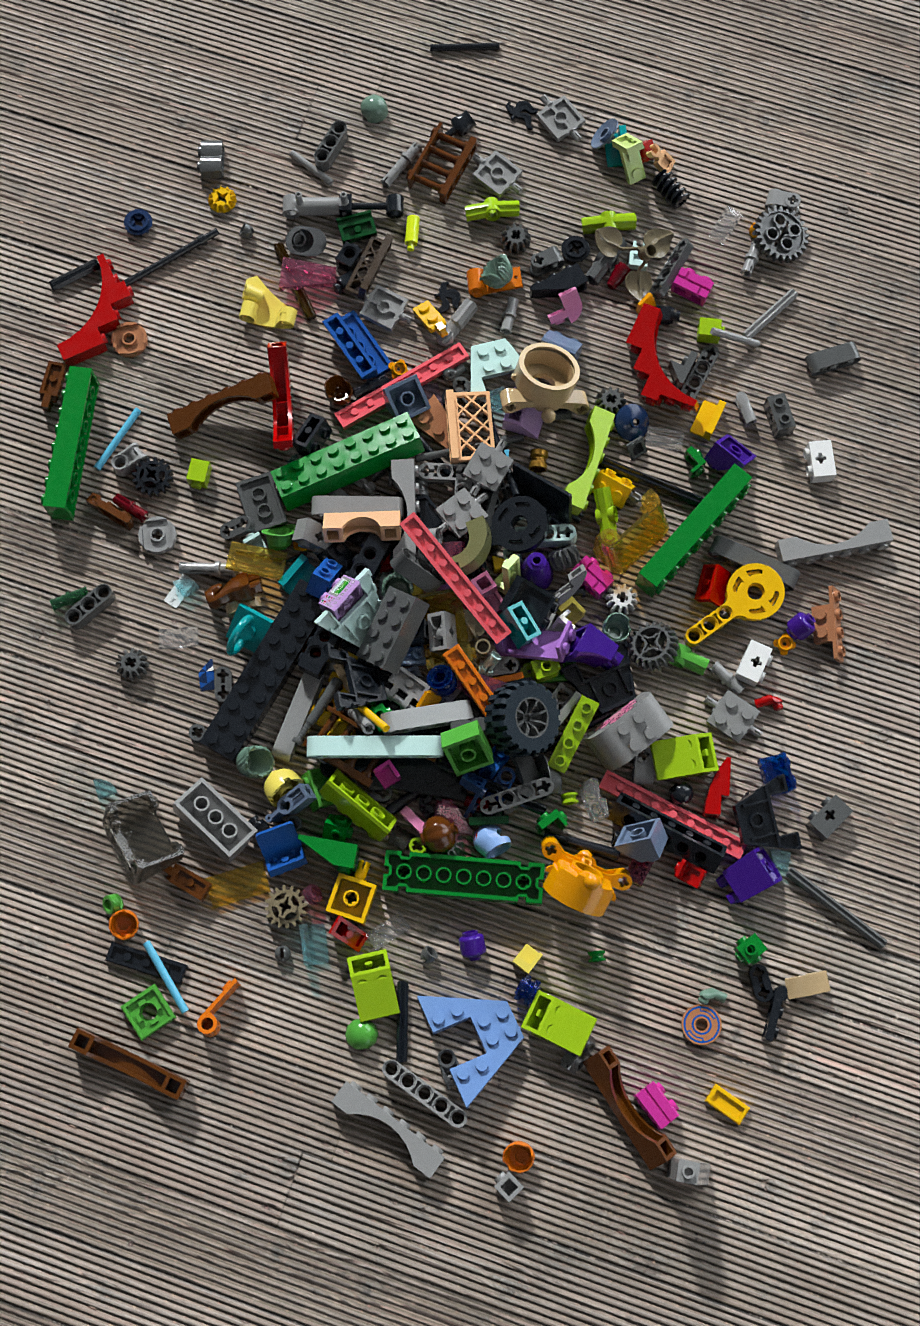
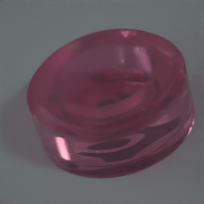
M310 884L303 889L304 898L309 904L316 905L322 900L321 890L316 885Z

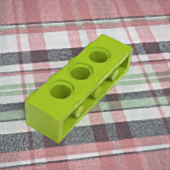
M583 695L581 696L548 762L550 767L565 774L599 703Z

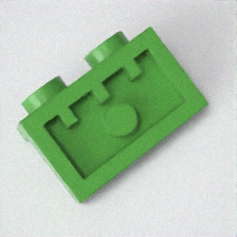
M319 768L306 771L301 776L304 784H309L317 797L315 801L308 805L312 812L333 806L334 804L326 801L319 792L329 778H326Z

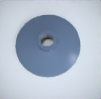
M615 118L607 120L595 132L591 140V146L594 149L610 144L611 140L615 138L618 128V121Z

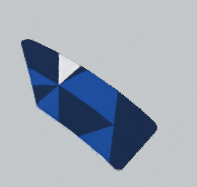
M210 659L199 672L201 691L214 690L213 659Z

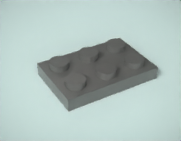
M271 472L235 483L246 516L251 517L255 522L252 533H261L264 529L288 524Z

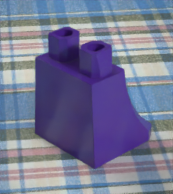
M589 623L575 630L576 637L570 645L569 653L566 654L563 662H560L561 664L581 662L594 668L601 666L608 670L612 665L618 666L624 656L617 651L619 645Z
M760 846L725 869L722 875L716 879V882L721 889L727 885L731 886L733 892L726 895L732 905L753 897L783 879L765 849Z

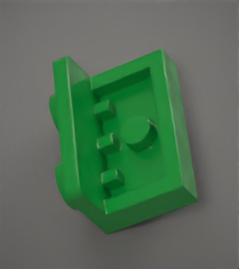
M557 809L550 814L546 811L536 820L537 825L535 829L540 834L555 822L563 831L569 825L567 823L568 818L563 811L559 812Z

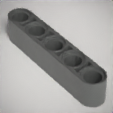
M719 535L715 536L708 552L712 558L737 569L752 563L767 565L779 574L787 591L794 590L801 574L799 570Z

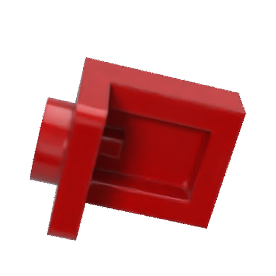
M685 859L678 862L674 869V877L698 890L707 874L706 870Z

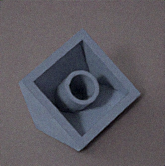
M417 374L383 389L385 406L393 418L406 412L412 418L431 408Z

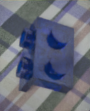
M785 752L757 760L764 784L779 774L785 775L788 791L771 795L770 797L787 794L796 789V778L792 775L790 759L786 756Z

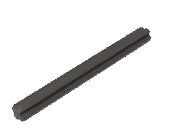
M793 867L788 870L786 877L877 948L882 949L886 945L887 940L799 871Z

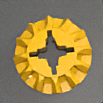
M221 186L217 189L213 188L208 198L210 208L217 213L231 211L237 202L234 191L230 190L228 186L226 188ZM218 196L225 197L226 203L222 200L219 201Z

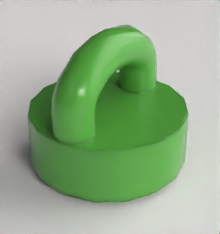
M118 894L106 895L103 898L102 905L104 911L109 915L122 910L124 907L123 900Z

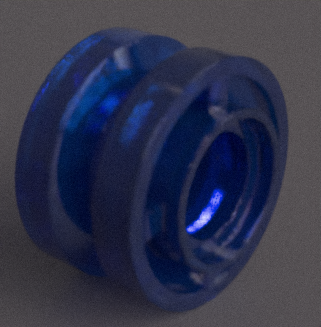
M446 665L433 667L427 675L428 685L438 696H447L457 687V677L451 668Z
M527 974L518 985L514 999L517 1001L523 999V1004L528 1007L533 1002L537 991L540 990L541 981L535 980L533 982L532 976Z

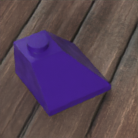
M726 434L714 443L704 457V460L709 467L719 471L728 470L734 464L743 468L757 456L731 435Z

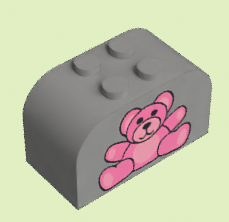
M642 692L582 739L605 770H615L628 763L664 735L674 723L651 692Z

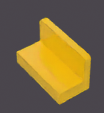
M704 400L692 424L690 433L710 441L726 402L719 400L718 404L715 405Z

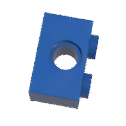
M325 558L312 573L305 592L320 599L325 592L328 593L332 589V584L339 578L343 566L333 559Z

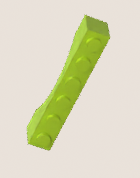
M594 406L590 411L584 427L589 445L587 466L583 474L564 489L572 494V514L576 516L581 511H585L589 501L587 497L593 491L594 485L592 482L593 479L597 478L600 470L597 468L598 464L602 462L605 456L603 449L607 447L610 441L608 434L612 432L615 426L613 421L615 414L597 406Z

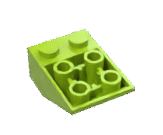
M711 732L658 740L650 745L657 781L703 776L719 771Z
M383 949L348 957L347 962L360 1023L400 1014L387 950Z
M538 990L521 1028L529 1034L581 1057L597 1022V1018Z

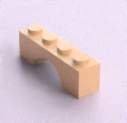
M400 511L324 513L322 527L324 542H344L350 535L363 531L378 535L382 541L401 540Z

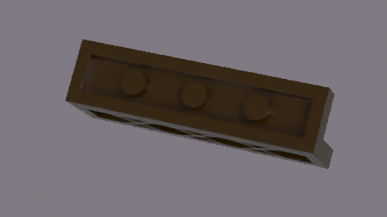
M386 234L384 240L373 235L371 236L344 292L365 300L391 248L394 236ZM372 244L380 245L379 250L374 251ZM373 256V262L367 264L365 258ZM366 270V276L360 278L358 272ZM359 283V291L350 288L351 285Z

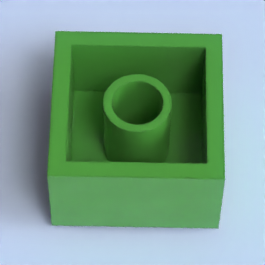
M478 720L440 733L442 749L456 776L494 763L492 748Z

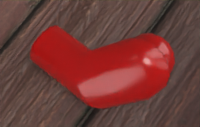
M767 695L754 699L757 708L771 705L774 711L783 709L781 698Z

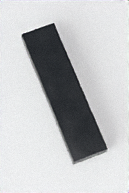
M111 942L105 961L161 978L147 952ZM159 956L173 982L182 985L188 965Z

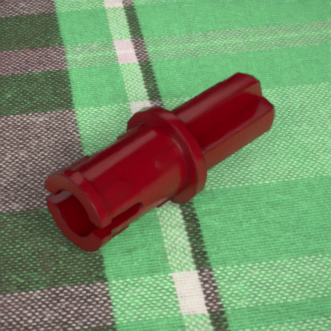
M118 493L113 498L114 504L141 522H144L147 518L146 516H148L149 512L136 505L135 501L131 502Z

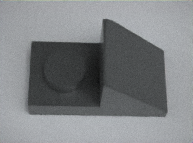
M692 350L689 356L685 355L681 364L673 360L669 362L670 374L676 388L680 391L698 353Z

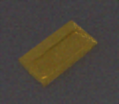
M232 541L225 569L280 580L286 567L288 552Z
M263 861L205 878L206 881L213 884L208 893L213 909L271 892Z

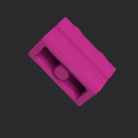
M681 267L672 284L671 291L703 307L713 289L714 282L707 276L696 274L691 268Z
M586 555L571 572L581 564H584L587 575L581 586H584L595 599L599 600L612 587L614 583L613 575L608 570L603 571L595 558H589Z
M651 1081L633 1097L656 1128L662 1130L679 1116L677 1112L679 1107L672 1099L668 1100L664 1095L666 1090L659 1082Z

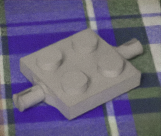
M546 94L542 95L540 100L544 103L545 107L536 114L539 122L556 142L570 135L576 142L580 141L582 136L576 130L585 124L586 120L565 95L554 101H550Z
M496 150L485 159L478 155V153H475L472 160L479 164V168L473 173V179L498 198L510 189L518 195L522 192L523 188L516 184V181L523 172L520 168Z
M378 284L366 296L365 300L359 299L364 302V306L359 313L360 317L392 332L400 320L409 325L413 320V317L404 314L409 300Z
M500 439L496 448L490 447L483 442L479 444L462 473V476L470 479L474 484L469 492L471 496L473 494V497H476L480 488L496 493L514 462L513 459L502 452L507 444L505 440L503 442V439Z
M464 487L435 509V513L442 521V525L438 528H440L442 533L446 530L452 532L460 540L469 533L465 522L482 515L485 519L488 518V514L481 507V503L488 499V495L483 492L475 498Z
M727 690L723 698L718 700V702L709 695L703 701L713 708L706 722L736 743H739L748 732L757 738L763 733L753 726L760 711L730 690Z

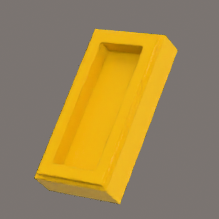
M714 1084L704 1100L737 1125L741 1124L750 1107L717 1084Z

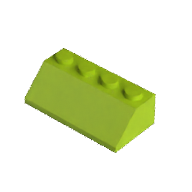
M338 769L319 790L326 801L336 805L339 812L348 815L356 826L362 827L367 831L369 837L379 842L388 835L398 820Z

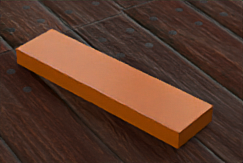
M457 644L442 654V656L484 717H486L487 712H485L486 705H489L488 699L494 694L460 645Z

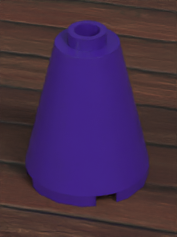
M531 553L520 562L521 576L544 590L551 585L554 575L553 569L542 553Z

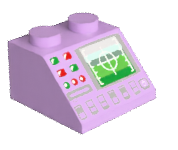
M346 575L337 578L332 584V589L320 597V609L322 611L329 610L340 621L363 595L360 582Z

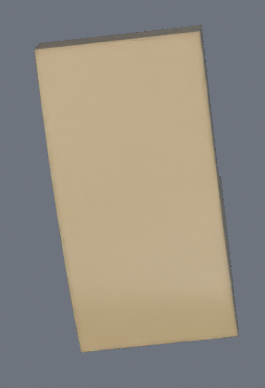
M826 970L784 979L789 999L831 991Z

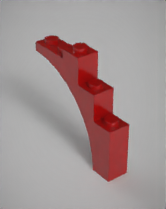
M104 254L97 256L101 268L102 287L96 309L78 332L57 345L68 368L108 351L105 345L108 343L105 334L117 329L116 327L120 325L119 320L122 318L118 310L134 304L132 297L135 295L131 286L127 287L124 280L120 282L117 273L113 275L111 270L114 267L110 259L106 260Z
M644 303L626 340L629 351L639 354L633 367L637 374L636 376L642 380L647 379L641 392V397L644 403L649 406H654V404L660 406L663 401L670 406L678 405L686 412H697L699 408L698 401L676 388L660 367L657 356V336L663 314L660 308Z
M286 341L268 343L267 346L270 375L274 379L279 398L272 400L273 448L280 451L292 448L295 437L291 376Z

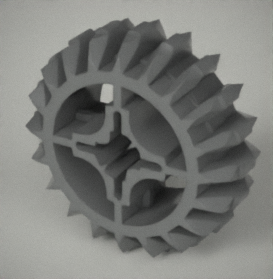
M653 621L652 625L646 622V627L644 628L639 625L640 630L638 632L633 630L635 636L629 637L631 643H628V648L630 649L628 654L638 668L642 667L644 671L649 669L651 672H654L655 668L661 671V666L663 665L668 668V662L674 663L672 656H678L676 650L680 646L678 645L679 639L676 636V632L671 630L669 625L665 626L662 622L657 624V622ZM667 639L665 650H663L662 647L665 644L664 641ZM644 643L642 653L640 654L641 645Z

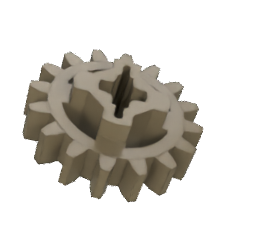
M283 885L281 891L276 887L275 894L269 893L271 899L265 900L269 904L268 907L264 908L265 911H269V914L266 915L267 919L273 918L271 924L274 925L278 922V928L280 929L283 925H285L286 929H289L290 924L297 927L296 921L303 922L301 915H307L303 908L308 907V904L302 902L306 897H299L301 891L298 889L294 892L293 886L287 890L286 886ZM285 894L284 898L276 900L279 896ZM293 897L297 898L299 907L294 905ZM288 902V905L291 908L290 910L286 909V911L284 912V909L281 908V906L286 905ZM273 907L279 911L278 918L273 912ZM296 914L294 918L287 920L288 916Z

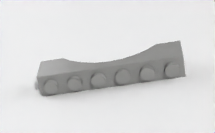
M414 459L391 460L392 481L405 499L407 517L413 512L417 515L416 512H420V502L416 501V494H419V483H416V477H419V466L415 465ZM404 531L400 542L393 550V558L402 548H407L418 555V547Z
M888 519L869 522L859 534L837 544H815L798 537L778 540L774 547L778 561L795 567L799 563L807 565L819 559L828 561L840 555L841 557H848L855 552L864 554L871 549L884 550L893 541V536Z
M353 1080L351 1083L346 1081L331 1102L346 1114L368 1115L391 1126L405 1142L411 1155L413 1166L428 1178H431L445 1158L442 1155L444 1151L435 1144L430 1146L425 1141L428 1138L419 1131L416 1134L409 1129L411 1125L402 1118L400 1121L394 1118L393 1115L395 1113L387 1106L381 1108L377 1105L378 1099L370 1093L367 1096L360 1091L362 1087Z

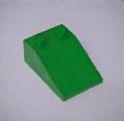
M298 835L301 844L339 871V873L350 876L351 873L356 872L360 853L357 844Z

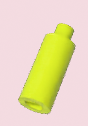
M417 215L407 216L405 245L407 250L411 252L414 251V247L418 244L420 217Z

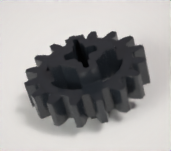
M147 457V462L144 463L141 460V466H135L137 472H132L135 478L132 481L136 485L137 491L141 490L143 496L148 493L150 498H152L153 494L159 497V492L166 494L165 488L171 489L169 482H174L173 477H171L174 474L172 470H169L171 467L168 463L165 464L164 459L158 462L157 457H154L153 461Z

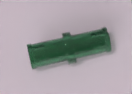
M84 586L72 592L67 591L62 596L50 599L51 606L54 611L67 605L72 606L75 602L88 594V590Z

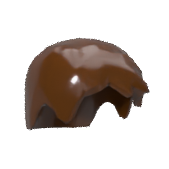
M334 375L325 381V395L329 402L334 405L350 403L353 390L349 382L339 375Z

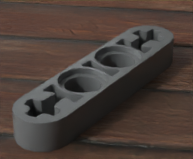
M687 238L682 239L676 245L653 283L650 292L655 299H661L667 294L681 267H683L694 246Z
M705 346L681 389L684 394L687 395L689 391L691 393L690 397L696 399L717 361L719 350L716 346ZM710 351L713 352V355H711L709 361H707L706 358L708 353ZM700 365H704L707 368V371L705 373H701L698 371L697 367ZM691 380L698 381L699 386L693 388L690 386L689 382Z
M544 777L487 796L481 800L480 809L484 814L492 815L542 798L552 793L554 783L551 779ZM543 781L546 784L550 783L551 787L548 788V792L542 789L538 791L540 795L535 796V789L532 784H536L537 788L542 786ZM525 787L530 788L532 791V796L528 799L523 798L520 794L521 790ZM505 794L512 795V804H503L502 796ZM494 797H499V803L502 808L498 809L497 805L492 807V811L483 808L486 805L485 801L489 800L490 803L496 802Z

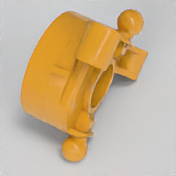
M546 836L541 841L543 855L554 861L552 865L547 866L545 869L548 875L543 883V888L553 898L576 911L601 917L604 915L610 901L615 902L616 900L612 887L625 891L632 886V878L626 868L621 867L607 870L597 866L590 851L581 850L578 854L572 855L565 852L558 840L553 836ZM551 844L554 846V848L547 850V847H550Z

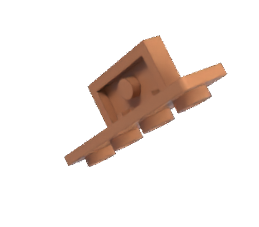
M832 585L828 586L830 604L811 607L812 616L816 621L814 623L815 631L813 632L815 645L833 643L834 660L842 663L844 662L843 657H845L846 652L845 647L842 645L844 630L841 627L840 621L843 619L842 610L839 608L841 593Z

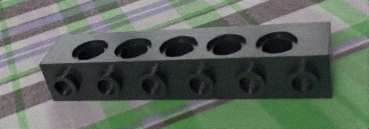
M623 792L620 793L607 818L608 820L623 827L624 825L660 818L668 834V840L664 849L706 871L715 873L728 846Z

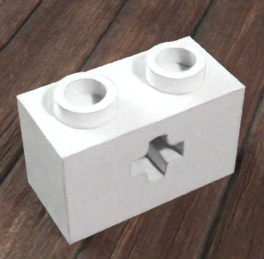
M831 440L808 442L803 450V456L807 460L806 475L810 477V483L833 481L837 474Z
M751 639L734 677L753 687L758 682L762 683L766 674L763 672L765 665L769 666L773 658L770 655L772 648ZM753 661L757 662L756 667L753 666Z

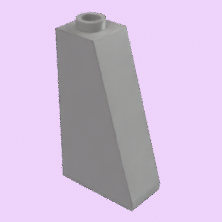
M672 1157L668 1163L667 1178L693 1185H708L711 1164Z

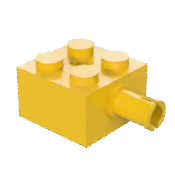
M359 859L354 876L338 874L325 910L327 913L341 916L346 920L365 926L378 889L377 885L365 880L371 863ZM355 895L356 902L353 901L352 904H349L347 898Z

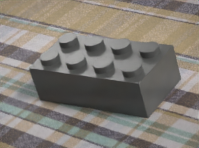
M389 586L356 656L396 675L430 605L410 594Z

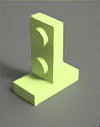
M628 133L611 140L613 147L620 152L627 183L632 185L646 178L639 151L644 148L643 142Z
M513 554L509 559H506L502 564V573L494 580L497 590L504 595L507 594L516 576H521L519 556Z

